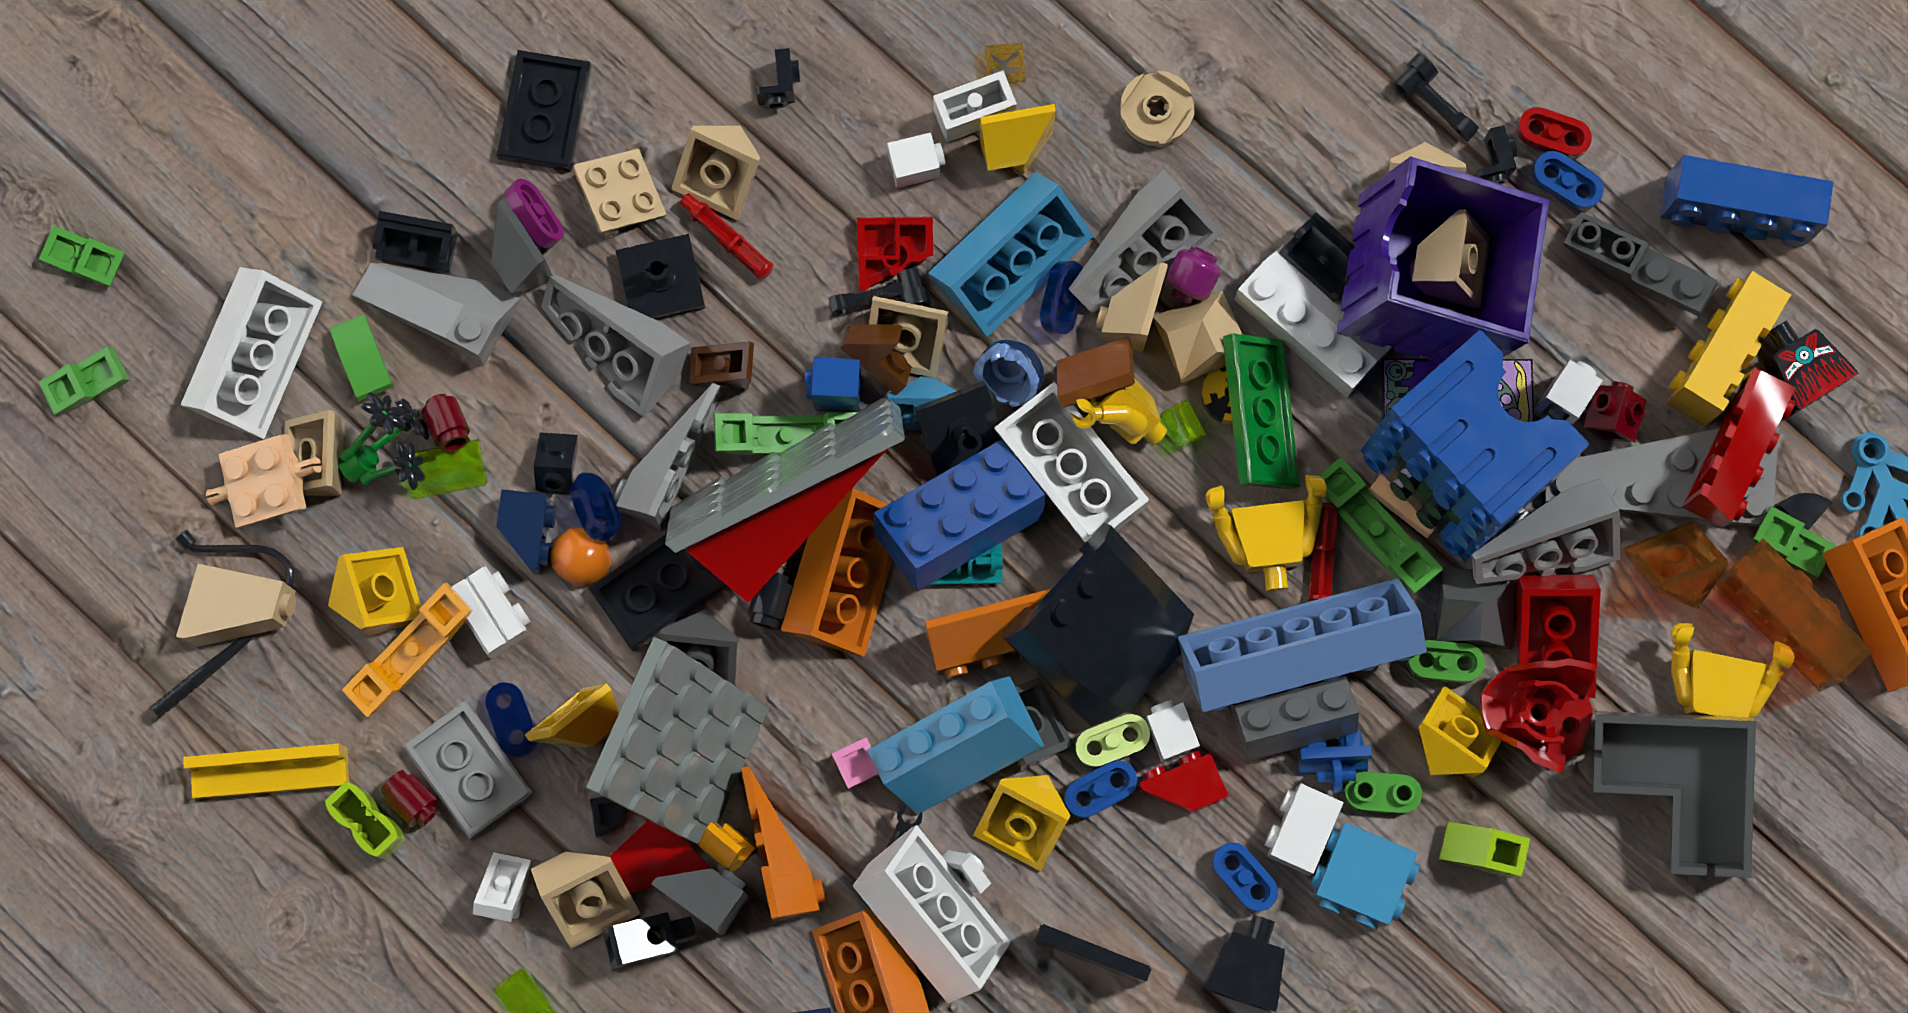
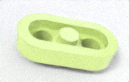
M1127 714L1082 732L1076 741V756L1085 766L1091 768L1101 767L1111 761L1120 760L1144 749L1150 738V729L1147 722L1138 715ZM1127 728L1134 729L1137 733V739L1133 742L1126 741L1123 737V731ZM1091 742L1099 743L1102 749L1101 753L1096 756L1089 754L1087 745Z

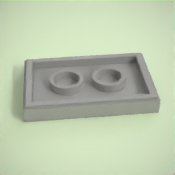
M466 700L403 745L411 759L471 840L534 794Z

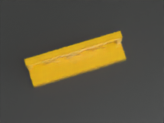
M339 743L183 757L184 769L191 771L193 799L340 787L344 782H349L348 748Z

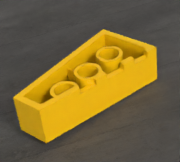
M1751 271L1743 280L1737 277L1725 295L1731 299L1724 311L1718 308L1706 326L1711 329L1705 341L1699 338L1689 352L1687 358L1692 360L1686 372L1680 369L1668 386V389L1673 391L1667 403L1704 426L1708 425L1725 410L1729 403L1728 397L1739 386L1744 377V374L1740 372L1741 369H1746L1761 348L1759 340L1761 337L1765 338L1771 331L1791 294L1754 271Z

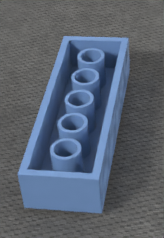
M1399 578L1178 637L1185 675L1203 712L1223 710L1229 705L1247 700H1260L1266 695L1284 690H1298L1306 684L1321 680H1335L1341 675L1359 670L1369 671L1381 664L1396 660L1406 661L1412 659L1415 655L1427 652L1421 613Z

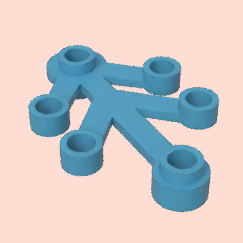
M1874 432L1863 433L1852 443L1851 456L1857 466L1849 489L1839 498L1840 507L1847 513H1854L1863 508L1865 505L1863 492L1871 473L1873 474L1878 488L1866 523L1858 528L1856 537L1863 535L1865 529L1874 530L1881 527L1888 507L1895 520L1904 517L1908 526V508L1904 502H1908V484L1894 480L1888 467L1907 472L1908 476V457L1891 451L1888 442L1880 434ZM1865 446H1870L1874 449V458H1869L1864 454ZM1848 495H1854L1857 498V507H1852L1847 503Z

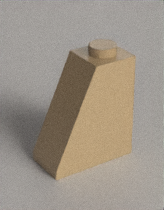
M198 564L176 637L190 646L200 647L284 628L288 617L293 615L296 607V590L283 581Z

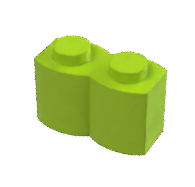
M344 782L325 800L326 807L331 816L339 824L352 830L355 841L368 854L386 860L405 842L404 834L398 824L390 817L379 813L375 800L362 788L349 782Z

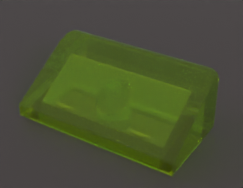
M479 439L471 440L462 449L450 453L442 452L440 447L415 452V456H421L424 459L423 464L419 468L423 471L425 480L422 482L418 481L416 490H412L409 485L414 499L487 484Z
M526 967L520 968L494 990L509 1013H558Z

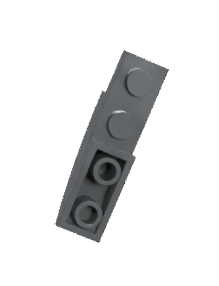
M1583 212L1579 214L1563 243V246L1578 257L1632 290L1664 306L1668 302L1700 317L1717 286L1718 280L1649 249L1648 242Z

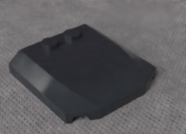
M1105 522L1079 549L1083 554L1082 557L1035 608L1031 610L1026 607L1000 635L1078 716L1090 726L1130 711L1181 655L1178 637L1188 634L1194 617V613L1125 539L1110 524Z

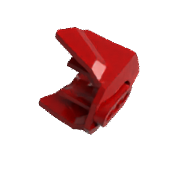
M1567 658L1557 661L1544 660L1506 667L1496 674L1480 693L1481 717L1486 733L1523 750L1534 763L1563 773L1566 766L1565 761L1581 751L1594 713L1589 700L1588 690L1594 681L1598 666L1593 663ZM1533 706L1537 709V713L1541 714L1540 718L1534 719L1532 717L1531 709ZM1566 718L1571 720L1573 724V729L1569 733H1566L1563 729V722Z

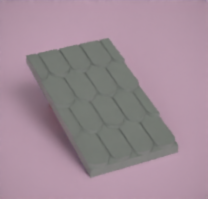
M879 399L836 426L832 423L827 424L780 454L773 452L764 456L727 480L722 476L671 507L665 544L675 553L685 549L748 603L890 447L905 440L900 407L891 399Z
M653 637L586 788L699 846L700 839L707 826L711 822L719 823L729 801L728 796L733 792L742 771L741 767L745 765L744 760L748 758L761 727L759 726L763 724L769 708L678 648Z

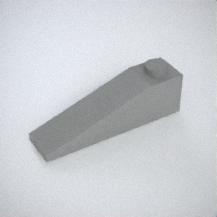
M1163 169L1135 195L1071 284L1069 290L1093 314L1100 310L1101 306H1108L1113 295L1160 262L1168 264L1167 268H1169L1180 250H1189L1192 245L1205 250L1223 232Z
M370 263L353 293V297L484 365L521 301L520 298L487 281Z
M557 275L550 276L541 305L542 309L569 341L575 340L588 355L585 361L592 369L598 367L610 382L607 387L613 395L641 416L647 415L681 373L690 342L653 318Z
M712 383L632 470L628 480L622 479L614 495V500L618 501L616 507L620 513L662 530L721 398L722 391L719 385Z
M1601 479L1582 483L1567 489L1472 554L1473 578L1476 584L1519 579L1526 572L1538 571L1541 576L1553 575L1555 569L1571 568L1573 573L1585 572L1620 560V511Z

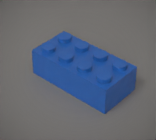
M1683 155L1666 176L1660 218L1671 220L1670 223L1679 227H1691L1693 224L1707 226V230L1713 233L1726 234L1730 231L1745 233L1744 236L1752 240H1765L1769 237L1780 239L1781 243L1787 246L1801 247L1804 244H1808L1828 225L1834 181Z
M1000 440L874 512L875 537L914 589L918 591L1044 518L1045 494L1003 440Z

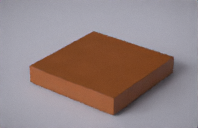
M1128 337L1057 360V397L1062 408L1077 404V399L1089 400L1135 384L1133 347Z

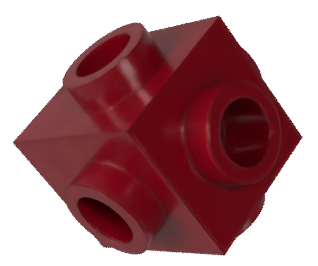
M1613 381L1611 386L1600 385L1588 403L1584 428L1603 440L1635 443L1640 423L1645 415L1647 400L1635 393L1632 385L1624 382Z

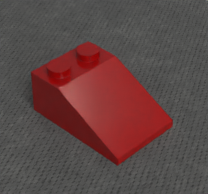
M1523 574L1517 579V664L1544 660L1557 661L1570 658L1597 665L1601 588L1594 575L1541 576ZM1597 671L1594 681L1588 690L1589 698H1596Z

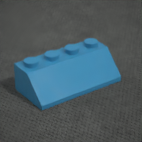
M1035 172L929 272V275L946 298L984 336L988 337L1094 235L1061 187Z
M1009 676L988 682L867 751L883 784L914 812L920 814V812L930 809L1044 747V744Z

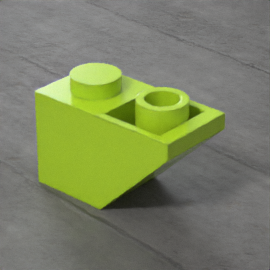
M1447 822L1438 860L1516 879L1522 877L1531 839L1492 828Z

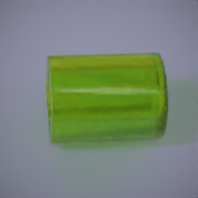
M1188 400L1177 403L1160 414L1178 450L1185 449L1206 437V433Z

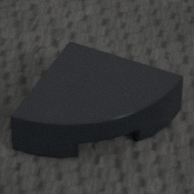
M1799 493L1785 499L1776 508L1805 524L1803 528L1809 530L1833 502L1818 494Z
M605 797L590 799L596 838L608 835L618 828L625 819L628 809Z

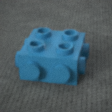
M1346 822L1340 825L1339 830L1333 828L1324 850L1330 852L1324 866L1317 865L1310 882V886L1315 887L1312 897L1321 900L1319 907L1329 912L1341 915L1342 910L1357 915L1355 922L1373 930H1377L1378 925L1383 927L1390 925L1391 920L1397 922L1406 901L1400 898L1405 884L1411 886L1419 870L1420 864L1414 862L1418 852Z

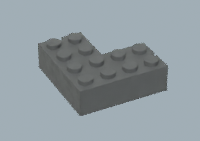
M1596 711L1595 750H1602V754L1594 753L1593 792L1672 796L1671 874L1707 876L1706 863H1713L1715 876L1751 878L1756 720L1754 717Z

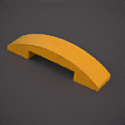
M444 583L419 609L421 613L373 662L367 663L342 689L367 718L371 717L391 700L440 652L473 611L448 583Z
M711 822L705 829L699 842L700 848L730 872L740 868L758 850L753 842L729 823H725L721 827L717 822Z

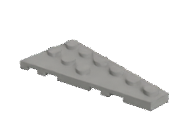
M1778 424L1777 429H1776V431H1775V432L1778 433V434H1779V424ZM1719 428L1576 458L1544 490L1543 504L1576 485L1601 479L1620 512L1710 522L1682 508V505ZM1778 442L1770 455L1764 454L1759 464L1764 470L1754 488L1748 487L1743 498L1748 501L1742 517L1738 522L1733 520L1729 524L1759 528L1770 506L1774 507Z

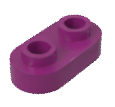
M517 179L506 189L505 197L507 203L535 245L552 248L563 238L564 230L560 221L536 186L525 179Z

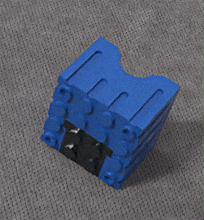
M1480 330L1397 402L1360 450L1364 454L1363 459L1372 471L1381 473L1390 482L1392 492L1400 500H1407L1417 511L1416 516L1419 521L1428 529L1433 528L1443 538L1442 543L1447 551L1455 557L1460 556L1464 562L1540 495L1589 446V442L1569 421L1551 419L1547 415L1538 421L1524 422L1513 418L1504 410L1498 396L1500 380L1506 373L1503 368V354L1484 332Z

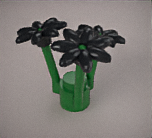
M368 393L367 397L370 403L362 404L361 408L373 415L368 426L354 442L339 453V468L349 481L356 483L361 480L365 486L376 479L397 473L400 482L408 479L411 489L416 490L418 481L422 482L425 480V475L419 468L423 464L424 459L421 456H415V447L412 442L407 443L406 447L400 442L396 443L400 457L392 459L393 466L375 471L376 465L379 463L376 451L401 432H408L413 429L416 435L421 434L426 440L429 439L427 425L424 420L418 418L419 411L412 409V406L406 399L402 398L400 401H396L397 407L391 408L392 400L389 395H385L380 400L374 393ZM377 427H384L387 432L370 446H361Z

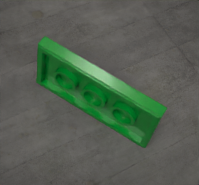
M1235 333L1223 336L1239 485L1278 489L1300 487L1283 340Z

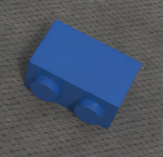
M814 357L813 368H806L805 373L806 399H812L814 410L859 412L861 393L860 360Z

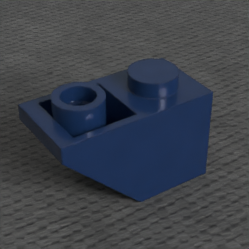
M501 489L496 527L532 573L541 575L543 565L548 566L550 562L549 551L551 543H546L548 528H554L556 506L551 505V499L547 494Z

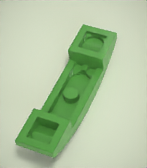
M827 412L824 416H752V413H714L715 452L766 456L773 452L780 454L827 424L832 423L836 426L858 412Z
M1342 457L1318 475L1324 479L1327 486L1326 497L1323 498L1327 503L1333 504L1339 510L1337 516L1370 554L1395 579L1399 578L1403 586L1415 595L1443 571L1440 564L1420 542H1414L1366 489L1367 484Z

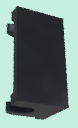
M379 211L373 240V249H376L375 258L377 260L450 273L458 232L454 225L450 223Z
M1316 212L1293 234L1294 237L1283 246L1279 254L1335 303L1343 295L1344 286L1349 283V276H1346L1350 251L1355 246Z

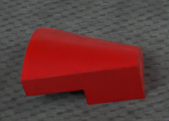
M932 216L856 217L859 290H867L876 283L894 276L905 268L933 255Z
M649 820L609 856L630 894L653 887L652 882L656 877L710 868L682 837Z

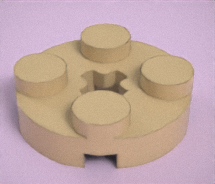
M1156 71V73L1139 75L1126 86L1122 94L1120 121L1129 135L1145 145L1165 148L1172 142L1182 138L1191 126L1194 116L1192 93L1188 85L1181 78L1170 72ZM1160 100L1165 103L1163 110L1166 114L1163 116H1152L1150 114L1151 109L1147 105L1150 102L1157 104Z

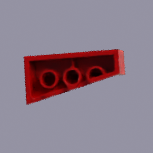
M1755 367L1744 376L1682 508L1722 528L1733 520L1737 522L1740 520L1748 504V501L1743 499L1748 487L1754 488L1763 473L1764 468L1759 466L1765 453L1771 454L1780 437V434L1775 432L1780 420L1785 422L1795 406V401L1791 397L1796 387Z

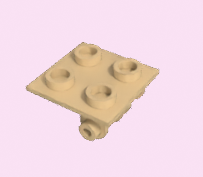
M639 149L572 166L577 177L576 180L584 193L585 201L589 205L590 213H592L598 226V232L603 233L605 238L616 236L619 233V228L667 215Z

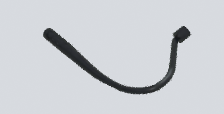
M188 530L182 532L175 539L185 551L189 549L197 553L256 552L270 555L284 565L286 569V584L291 588L293 587L294 569L291 562L282 553L273 548L262 545H195L197 540ZM256 634L238 638L215 657L188 675L186 679H183L180 684L178 683L150 708L159 718L163 717L179 701L186 698L195 688L197 689L233 658Z

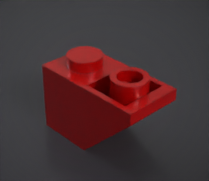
M1199 751L1179 758L1180 766L1166 771L1163 765L1143 773L1145 781L1137 785L1141 794L1189 814L1229 797L1211 753L1202 757Z

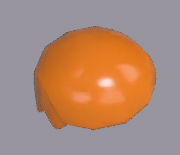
M585 527L568 528L555 538L549 551V561L552 563L551 567L555 573L577 588L589 587L607 575L612 564L610 548L606 541L596 532Z

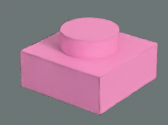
M867 737L832 753L848 790L879 776L867 751L871 748Z

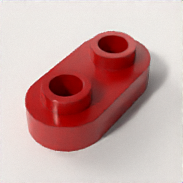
M1533 107L1526 110L1517 123V134L1523 143L1546 152L1556 151L1562 153L1570 159L1581 157L1592 142V133L1584 122L1542 107ZM1529 125H1538L1541 128V133H1532ZM1565 137H1573L1576 140V146L1567 145Z

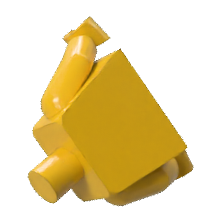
M1135 378V384L1092 398L1090 402L1082 398L1077 399L1078 407L1082 411L1089 413L1085 418L1077 417L1070 412L1077 427L1086 429L1093 426L1096 421H1099L1100 424H1108L1130 444H1136L1144 437L1151 445H1154L1161 441L1167 432V428L1160 422L1161 419L1154 398Z
M1305 475L1306 488L1309 493L1305 501L1234 508L1229 512L1224 507L1223 485L1211 488L1205 494L1209 510L1214 511L1212 517L1218 537L1232 561L1237 565H1243L1246 573L1263 571L1266 592L1289 589L1286 569L1299 567L1303 558L1309 556L1313 551L1323 505L1320 498L1326 497L1327 492L1326 483L1321 476Z
M1679 623L1673 626L1671 639L1672 644L1676 645V647L1672 649L1671 675L1677 700L1684 706L1685 715L1755 718L1782 677L1783 667L1789 669L1794 662L1795 657L1790 646L1775 641L1773 646V660L1767 665L1695 649L1690 651L1688 644L1694 632L1693 624Z

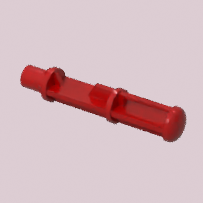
M690 193L681 199L679 204L690 213V219L693 222L700 221L718 237L717 242L751 271L758 280H763L771 274L774 264L767 260L741 234H738L710 209L707 203L699 202Z
M1323 503L1319 527L1313 547L1309 602L1329 597L1332 592L1337 515L1339 510L1331 503Z

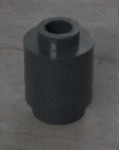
M775 573L751 599L748 612L751 613L750 623L768 629L779 630L793 590V585L788 584V576Z

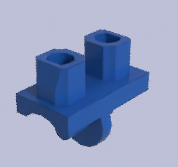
M1360 730L1356 733L1338 737L1339 747H1326L1325 741L1303 746L1300 750L1297 764L1298 775L1316 774L1317 783L1330 782L1332 792L1341 793L1343 781H1356V772L1368 771V761L1372 756L1370 745H1364Z

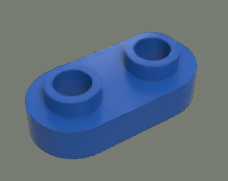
M1556 151L1543 153L1533 165L1532 178L1535 184L1575 210H1590L1598 204L1603 196L1604 187L1601 179L1562 153ZM1544 169H1553L1556 172V178H1548L1544 173ZM1584 188L1588 193V197H1579L1576 189Z
M1121 760L1111 761L1071 783L1065 793V806L1077 818H1090L1129 797L1136 788L1137 774L1129 763ZM1114 774H1120L1124 778V785L1120 788L1113 787L1110 783V777ZM1085 792L1089 794L1091 802L1088 806H1080L1077 803L1076 796L1079 793Z
M1227 843L1217 849L1212 859V866L1215 874L1248 910L1261 912L1269 909L1278 897L1277 884L1248 849L1239 843ZM1227 856L1237 858L1238 867L1236 870L1226 868L1224 861ZM1254 885H1259L1264 890V896L1260 900L1254 899L1250 894V890Z

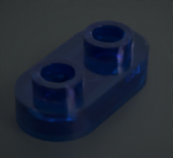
M1059 261L1050 270L1040 309L1041 325L1049 334H1067L1075 326L1081 302L1069 290V287L1083 269L1078 262Z
M593 473L579 474L570 486L569 495L584 531L591 538L609 541L614 538L622 526V518L610 488L601 477Z
M507 682L498 683L488 691L485 699L486 709L501 749L509 756L514 758L526 757L535 750L538 742L529 741L525 736L527 732L535 727L525 696L514 684ZM502 695H509L511 697V703L507 708H500L498 706V699ZM517 730L522 731L524 734L523 741L519 744H513L510 739L511 734Z

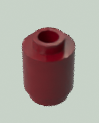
M438 394L429 398L426 401V405L422 408L421 414L434 444L445 453L454 452L465 447L470 441L468 436L470 429L457 399L446 394Z
M400 770L391 776L381 788V792L385 795L384 801L409 827H414L417 824L420 827L425 826L438 812L435 808L438 804V799L413 774L408 775L404 770Z

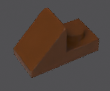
M850 324L845 330L840 349L852 359L860 360V366L895 395L900 393L907 386L912 368L901 353L893 351L899 342L903 326Z
M748 341L692 347L689 384L696 387H707L715 383L717 385H730L742 390H748L752 377L754 343Z

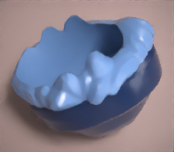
M999 340L990 344L973 368L974 376L979 382L984 381L988 392L998 403L1003 405L1010 404L1011 407L1023 406L1037 394L1044 380V368L1036 352L1030 346L1012 340Z

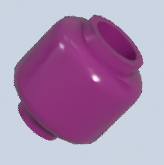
M1193 245L1189 250H1180L1166 275V282L1174 288L1171 295L1188 304H1192L1194 299H1208L1221 275V268L1216 264L1218 258Z

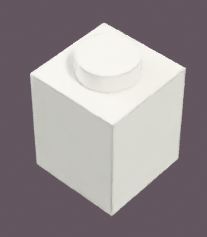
M931 133L887 143L888 157L896 188L940 178V166L945 165V158L941 143L934 144Z
M1172 700L1150 708L1152 714L1148 715L1145 721L1149 726L1150 735L1161 763L1197 750L1200 747L1184 703L1174 706Z

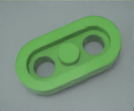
M1425 640L1427 652L1422 654L1430 656L1432 660L1431 666L1423 667L1419 663V657L1422 654L1415 655L1412 659L1406 660L1409 671L1415 677L1432 681L1470 683L1477 679L1485 668V658L1481 650L1467 643ZM1459 658H1465L1469 661L1470 668L1468 671H1462L1458 668L1457 661Z
M1359 772L1356 773V781H1346L1343 790L1347 804L1351 808L1363 812L1407 814L1415 810L1422 800V789L1418 781L1409 775ZM1360 784H1366L1371 788L1369 798H1363L1359 795L1358 787ZM1399 787L1408 789L1410 796L1407 801H1402L1397 797L1396 792Z

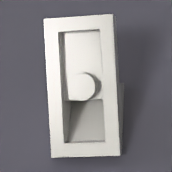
M493 852L474 901L473 915L511 922L512 918L518 919L531 867V860Z

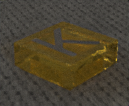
M1022 43L985 46L988 76L1004 71L1008 83L1026 81Z

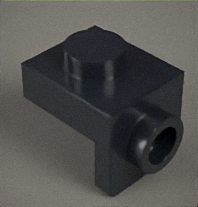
M789 48L775 49L778 85L757 87L758 105H765L769 109H779L786 107L787 103L795 102L793 83L800 82L798 60H791Z
M1505 125L1489 129L1484 142L1491 166L1478 169L1475 174L1476 177L1501 185L1508 182V178L1511 177L1517 167L1514 157H1517L1516 143L1512 135H1507Z
M540 432L533 465L535 489L537 491L573 493V472L578 449V435Z

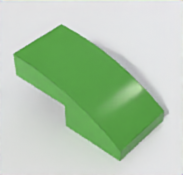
M53 225L39 257V262L80 278L111 287L125 252L94 239L83 238Z
M364 314L329 328L358 401L368 398V393L376 395L394 387L369 322Z
M106 346L77 365L70 363L38 383L54 415H60L107 394L130 381L115 349Z
M1770 506L1753 541L1799 572L1814 580L1817 579L1826 564L1822 553L1834 548L1835 544L1803 528L1805 525L1803 522Z

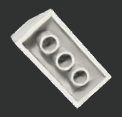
M1283 244L1263 261L1241 285L1234 301L1278 339L1283 340L1286 346L1347 398L1390 351L1392 346L1380 347L1359 341L1360 337L1355 335L1346 337L1337 334L1338 322L1343 319L1344 314L1343 311H1340L1343 295L1335 303L1279 254L1284 246Z
M240 267L181 402V406L218 423L264 439L322 301L263 270Z
M1053 382L994 427V430L1086 543L1104 522L1110 524L1118 531L1147 508L1149 499L1091 427L1081 429L1076 426L1070 412L1080 418H1083L1074 405L1065 408L1061 407L1057 397V384Z
M917 825L910 828L869 862L853 884L854 889L947 1003L981 990L1010 944V940Z

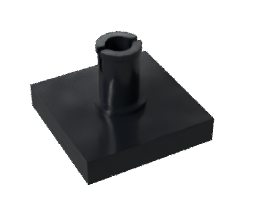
M689 234L616 250L628 308L655 320L706 308Z
M984 381L913 408L937 476L1002 440L994 430V427L1000 423Z

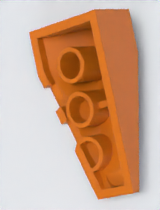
M741 767L750 815L755 826L756 846L763 863L761 871L771 919L778 922L821 912L819 903L826 902L822 880L813 879L812 872L750 767Z

